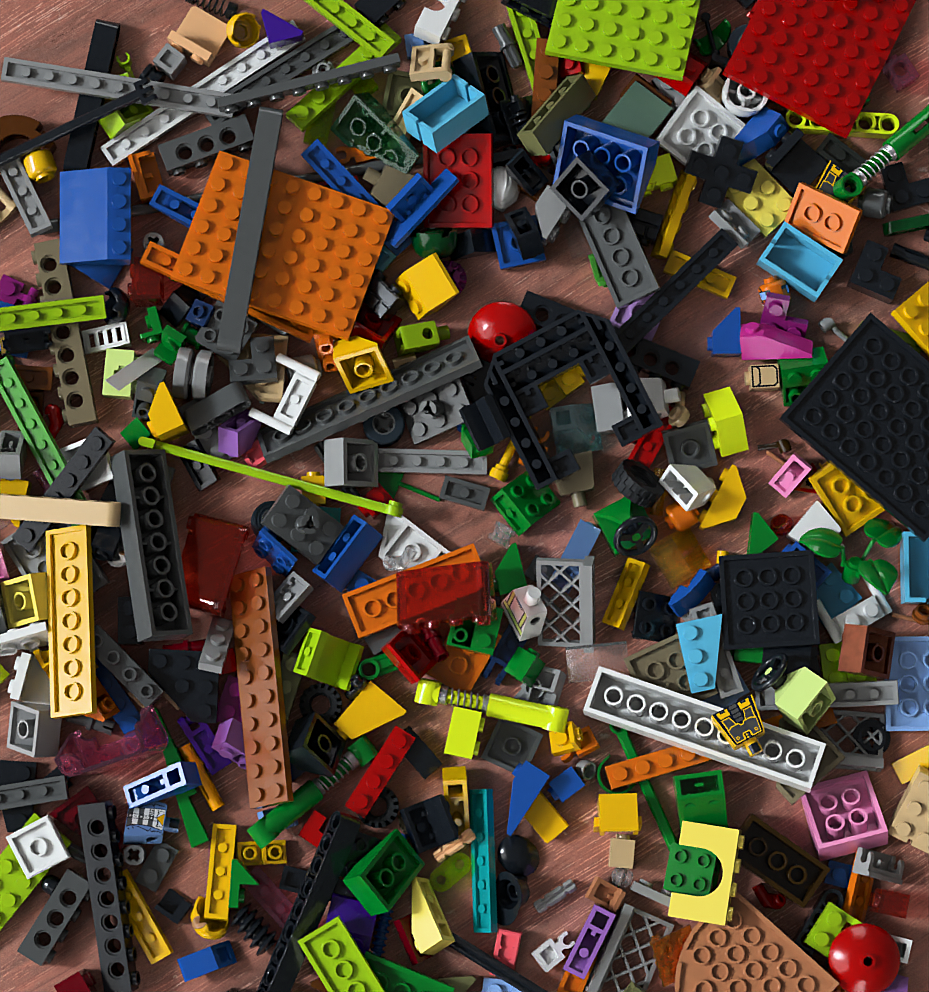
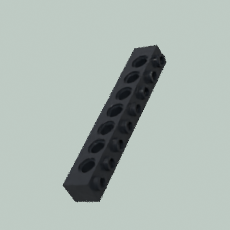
M528 290L521 304V307L533 318L537 329H541L575 311L572 308ZM538 311H545L549 318L546 321H539L535 315ZM644 338L633 348L635 354L629 357L637 374H640V371L649 374L648 378H662V380L671 383V388L678 387L680 391L690 388L700 361ZM646 355L654 356L656 364L653 366L646 365L644 357ZM668 364L676 365L678 373L675 375L668 374L665 366Z
M112 799L86 802L77 807L104 992H133L139 988L141 977L139 971L136 970L137 950L133 947L132 942L134 928L129 922L130 902L126 900L125 894L127 880L122 872L124 858L123 854L119 851L120 832L119 829H116L115 823L117 810L115 805H113ZM98 820L104 824L103 832L97 828ZM101 844L107 847V855L100 851ZM104 868L110 870V879L105 877L103 873ZM108 891L114 895V902L108 900ZM111 915H114L117 918V926L111 923ZM114 939H117V940L120 941V943H121V949H120V950L117 949V948L114 946V943H113ZM118 962L124 966V973L118 971Z

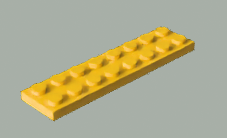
M77 525L46 531L51 718L54 719L97 713L91 525Z

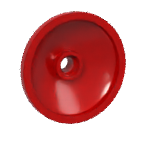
M497 301L489 303L477 311L470 322L468 335L478 357L491 363L494 353L536 332L537 327L531 315L521 306L512 302ZM502 336L504 343H499L496 338Z
M859 923L843 929L835 937L829 949L828 964L832 977L847 992H882L892 984L898 974L900 953L893 937L883 928L873 924ZM866 957L871 958V963L869 965L864 964V959Z

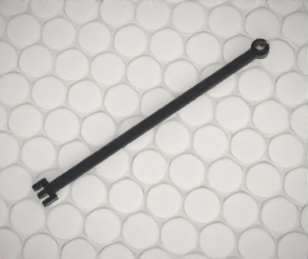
M149 77L133 83L136 90L1 153L0 167L140 100L144 106L158 99L157 94L147 97V94L154 91L153 85L143 88L144 85L151 82Z

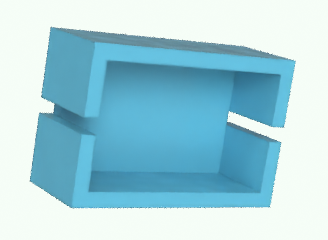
M453 74L450 81L439 84L402 111L406 131L419 141L422 140L424 145L438 153L487 117L489 111L485 94L472 85L469 86L468 82Z
M784 221L756 265L771 275L777 276V279L786 280L789 287L815 302L843 259Z
M911 531L902 532V539L900 541L901 604H923L926 602L929 604V537L923 542Z

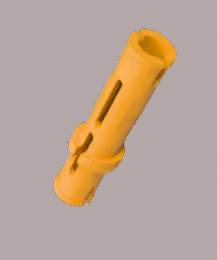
M191 742L179 748L178 751L185 762H196L202 785L198 787L211 811L225 805L206 772L203 761L200 760Z

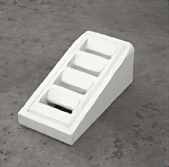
M126 321L81 331L85 354L106 351V348L119 349L132 346ZM116 330H121V341H118ZM107 332H112L113 343H109ZM100 333H103L104 345H100L98 336ZM89 335H94L96 347L91 348Z

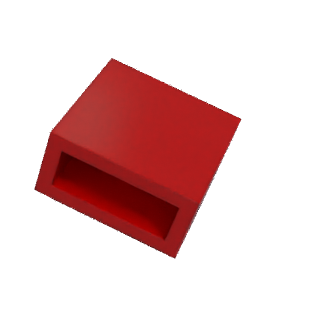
M314 810L298 835L318 848L323 836V832L320 829L328 818Z

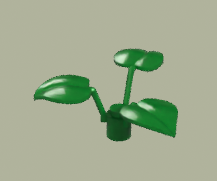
M880 518L868 520L864 525V532L872 540L861 558L853 556L847 561L845 548L841 546L843 539L837 532L828 528H815L800 537V543L805 544L811 551L822 557L833 558L841 552L842 562L840 566L844 567L841 578L847 584H858L862 576L873 587L887 596L897 580V569L889 562L882 559L875 561L872 559L865 560L875 542H878L884 548H892L900 543L902 529L893 522Z

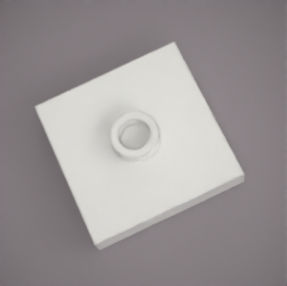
M49 814L6 836L27 879L71 857Z

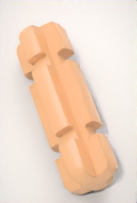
M468 828L461 833V836L459 835L457 840L448 842L443 845V848L440 847L434 851L435 859L441 863L448 858V855H453L465 847L466 843L469 844L475 840L476 835L472 829Z

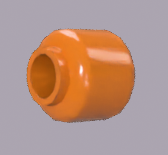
M675 501L666 507L667 516L664 519L670 529L675 527L677 531L683 532L698 522L697 516L700 513L697 508L685 511Z

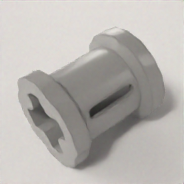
M148 233L143 239L145 250L150 241L157 242L158 245L165 247V242L158 233Z
M129 845L124 850V860L129 865H140L146 860L147 852L142 845ZM131 850L140 851L138 855L139 860L130 859L132 855Z

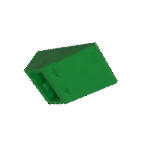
M722 770L672 776L680 833L682 821L728 828Z

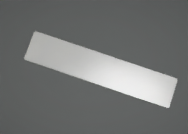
M152 348L105 381L119 391L162 360L153 354L155 349Z

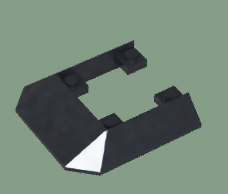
M575 310L493 355L484 387L487 393L492 395L511 434L510 439L537 491L562 481L567 476L581 470L571 448L550 458L530 419V416L549 407L540 386L564 373L581 366L589 384H593L611 374L631 413V416L611 426L622 447L642 437H646L663 426L609 319L581 310Z

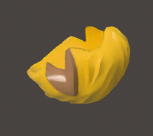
M198 896L190 915L193 929L205 939L218 940L223 938L229 928V920L204 919L206 898Z

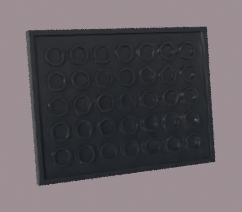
M870 312L779 420L915 536L925 542L929 537V361Z

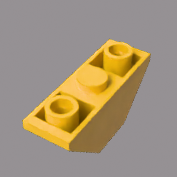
M732 464L729 469L724 468L719 477L722 483L708 500L712 502L708 511L703 509L698 518V522L701 523L698 529L703 531L734 521L737 518L747 498L737 466Z

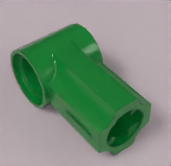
M385 653L363 660L358 667V674L362 677L364 676L367 681H372L375 678L396 671L398 668ZM365 664H372L376 670L375 674L366 676L362 671Z

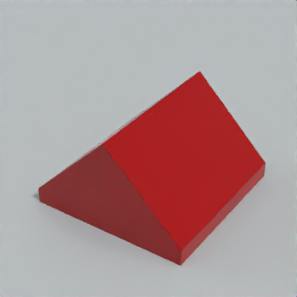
M409 624L381 647V650L410 684L418 682L437 663L431 650Z

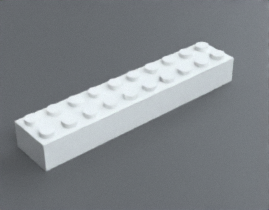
M601 666L598 667L583 709L585 716L810 793L826 747V743L762 722L765 734L757 740L763 751L750 757L745 746L734 750L712 723L711 715L724 708Z

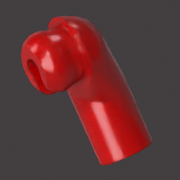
M48 404L45 407V414H48L50 421L48 429L55 439L64 425L61 408L56 404Z

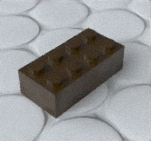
M749 814L738 829L742 830L741 835H745L743 850L739 849L737 858L741 859V866L800 908H804L831 869L753 814Z

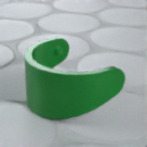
M724 19L712 31L717 50H720L726 44L731 34V25L727 19ZM708 34L699 40L697 38L693 39L692 43L702 56L711 55L712 48Z
M609 754L597 768L596 777L598 784L609 794L627 793L636 783L630 785L625 791L613 792L607 789L601 781L600 770L605 761L611 757Z

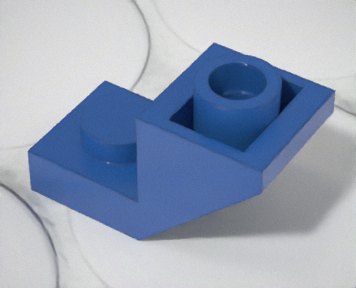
M230 940L177 959L185 982L237 963Z

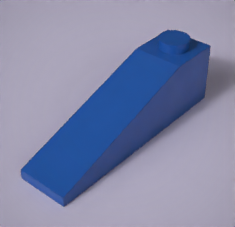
M159 184L149 202L151 207L187 228H190L199 204Z

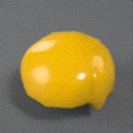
M242 12L234 15L228 21L226 33L228 39L235 47L246 49L253 46L259 39L261 25L257 22L255 14Z

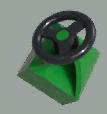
M626 497L595 512L592 516L598 528L601 529V533L614 557L620 554L624 556L643 554L653 546L658 536L657 525L649 518L644 507L631 502Z

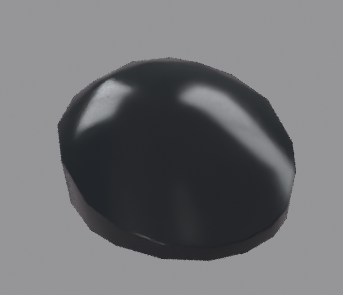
M520 835L508 836L498 846L497 855L499 862L513 875L528 876L537 869L540 861L539 853L535 845L527 838Z

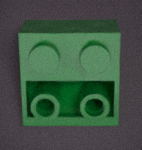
M823 346L813 348L812 358L777 359L784 407L791 406L827 364L828 359Z
M457 598L446 645L493 657L504 609Z

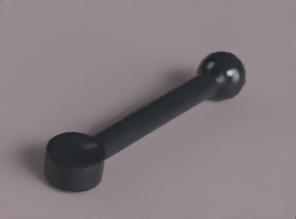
M704 12L701 15V21L705 22L712 48L711 56L713 53L720 55L719 50L716 49L709 23L711 16L709 13Z

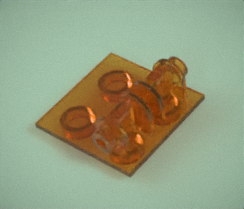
M690 924L660 938V935L651 936L649 943L654 952L655 965L658 967L659 978L662 981L663 987L675 982L680 953L692 931Z

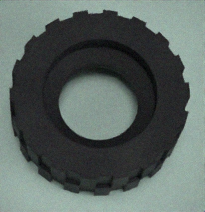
M632 459L623 460L612 474L611 479L618 491L631 500V502L641 507H653L665 491V488L658 482L660 478L653 471Z

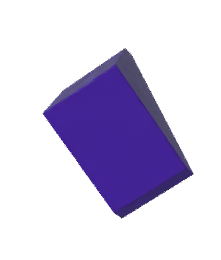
M262 9L261 16L270 49L300 42L304 39V32Z

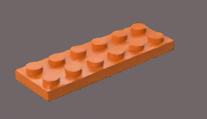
M472 543L344 593L342 597L359 639H362L457 601V598L464 599L491 588L475 545Z

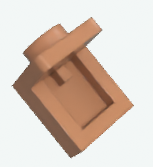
M595 876L584 897L616 913L617 909H620L625 902L624 896L626 891Z

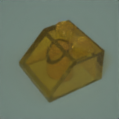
M690 528L683 532L676 531L653 544L648 550L671 589L695 576L699 569L705 570L712 566Z

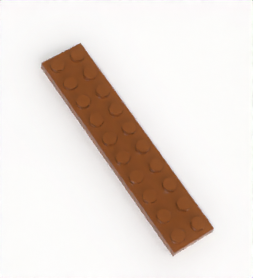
M266 566L228 576L250 809H260L294 801L271 567Z

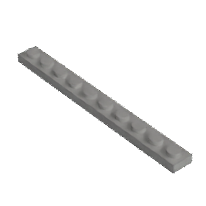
M4 57L1 82L112 100L136 90L133 83L141 80ZM151 81L143 86V88L153 85L154 91L147 94V97L153 94H157L158 97L156 101L147 105L233 118V113L225 114V111L220 112L217 98L231 95V93Z

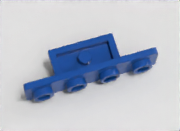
M445 169L429 184L417 172L386 206L398 219L390 227L386 241L394 248H398L456 186L459 179L448 169Z

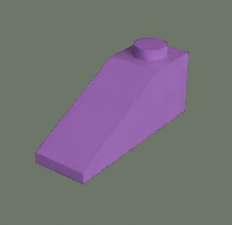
M596 903L594 904L563 967L564 970L583 980L585 979L616 913Z

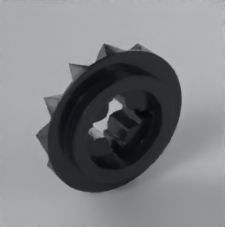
M875 719L862 721L856 726L853 733V738L868 754L878 755V750L882 747L884 753L890 745V732L886 731L885 724ZM871 729V732L874 733L878 729L882 734L881 744L878 745L874 741L872 748L869 741L864 744L863 741L865 739L862 738L869 735L867 732Z

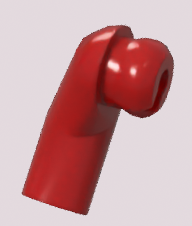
M762 882L752 887L763 907L778 910L785 905V897L782 894L768 893Z

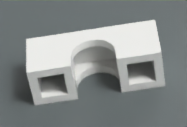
M438 0L445 7L439 11L424 7L415 25L413 36L430 44H439L442 40L446 41L451 32L449 25L451 21L456 22L461 11L458 7L461 2L465 3L466 0Z

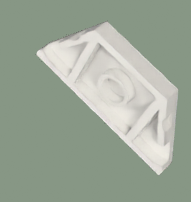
M387 514L379 557L396 571L401 572L450 552L403 515L402 518Z

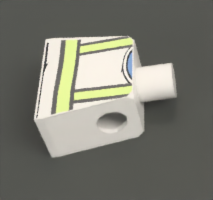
M533 585L512 590L500 604L519 642L540 636L547 615V609L540 598L541 591Z

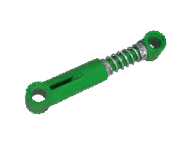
M929 104L883 142V147L879 149V152H875L874 156L870 157V160H866L865 163L861 164V167L836 181L833 186L835 197L842 201H849L856 197L868 183L867 180H872V176H876L877 172L880 173L881 168L885 169V165H889L890 161L901 159L929 135ZM926 121L927 124H925L920 130H918L917 132L914 130L921 123ZM845 183L850 185L851 192L846 190Z
M364 734L347 748L346 754L343 755V758H340L334 776L319 775V778L306 781L293 792L294 801L279 804L246 831L260 849L264 848L288 826L324 798L325 791H329L330 786L334 787V783H339L340 778L344 779L345 774L349 775L350 770H354L358 766L363 767L379 751Z

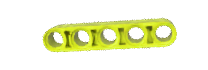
M791 110L787 112L784 118L792 133L798 128L804 134L828 135L831 133L834 136H839L822 126L814 125L812 121ZM860 112L848 137L888 139L898 130L899 120L895 115L889 113ZM797 116L801 124L793 125L789 121V117ZM859 121H867L870 128L862 129L859 126ZM889 122L893 126V130H884L882 123Z

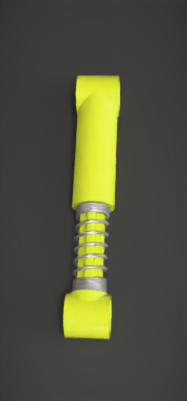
M421 678L418 681L414 699L417 703L437 706L439 703L444 705L449 703L451 706L457 705V707L463 706L465 709L468 707L470 710H481L488 717L541 727L542 729L565 733L570 710L560 706L544 705L490 693L489 696L485 694L480 696L479 693L476 695L472 692L466 693V690L464 692H461L460 689L456 691L453 688L449 689V687L443 686L440 681Z

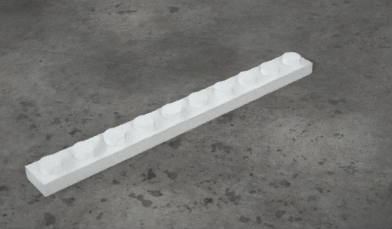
M291 20L290 22H288V23L292 24L293 26L297 27V25L295 24V22H294L293 20ZM265 37L192 87L226 93L306 41V38L304 37L300 42L270 49L268 38ZM160 107L101 146L100 149L111 165L116 167L127 160L128 155L136 154L196 113Z

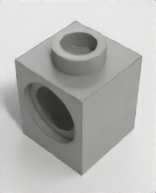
M168 43L165 44L153 60L155 67L164 72L173 81L188 63L186 57Z

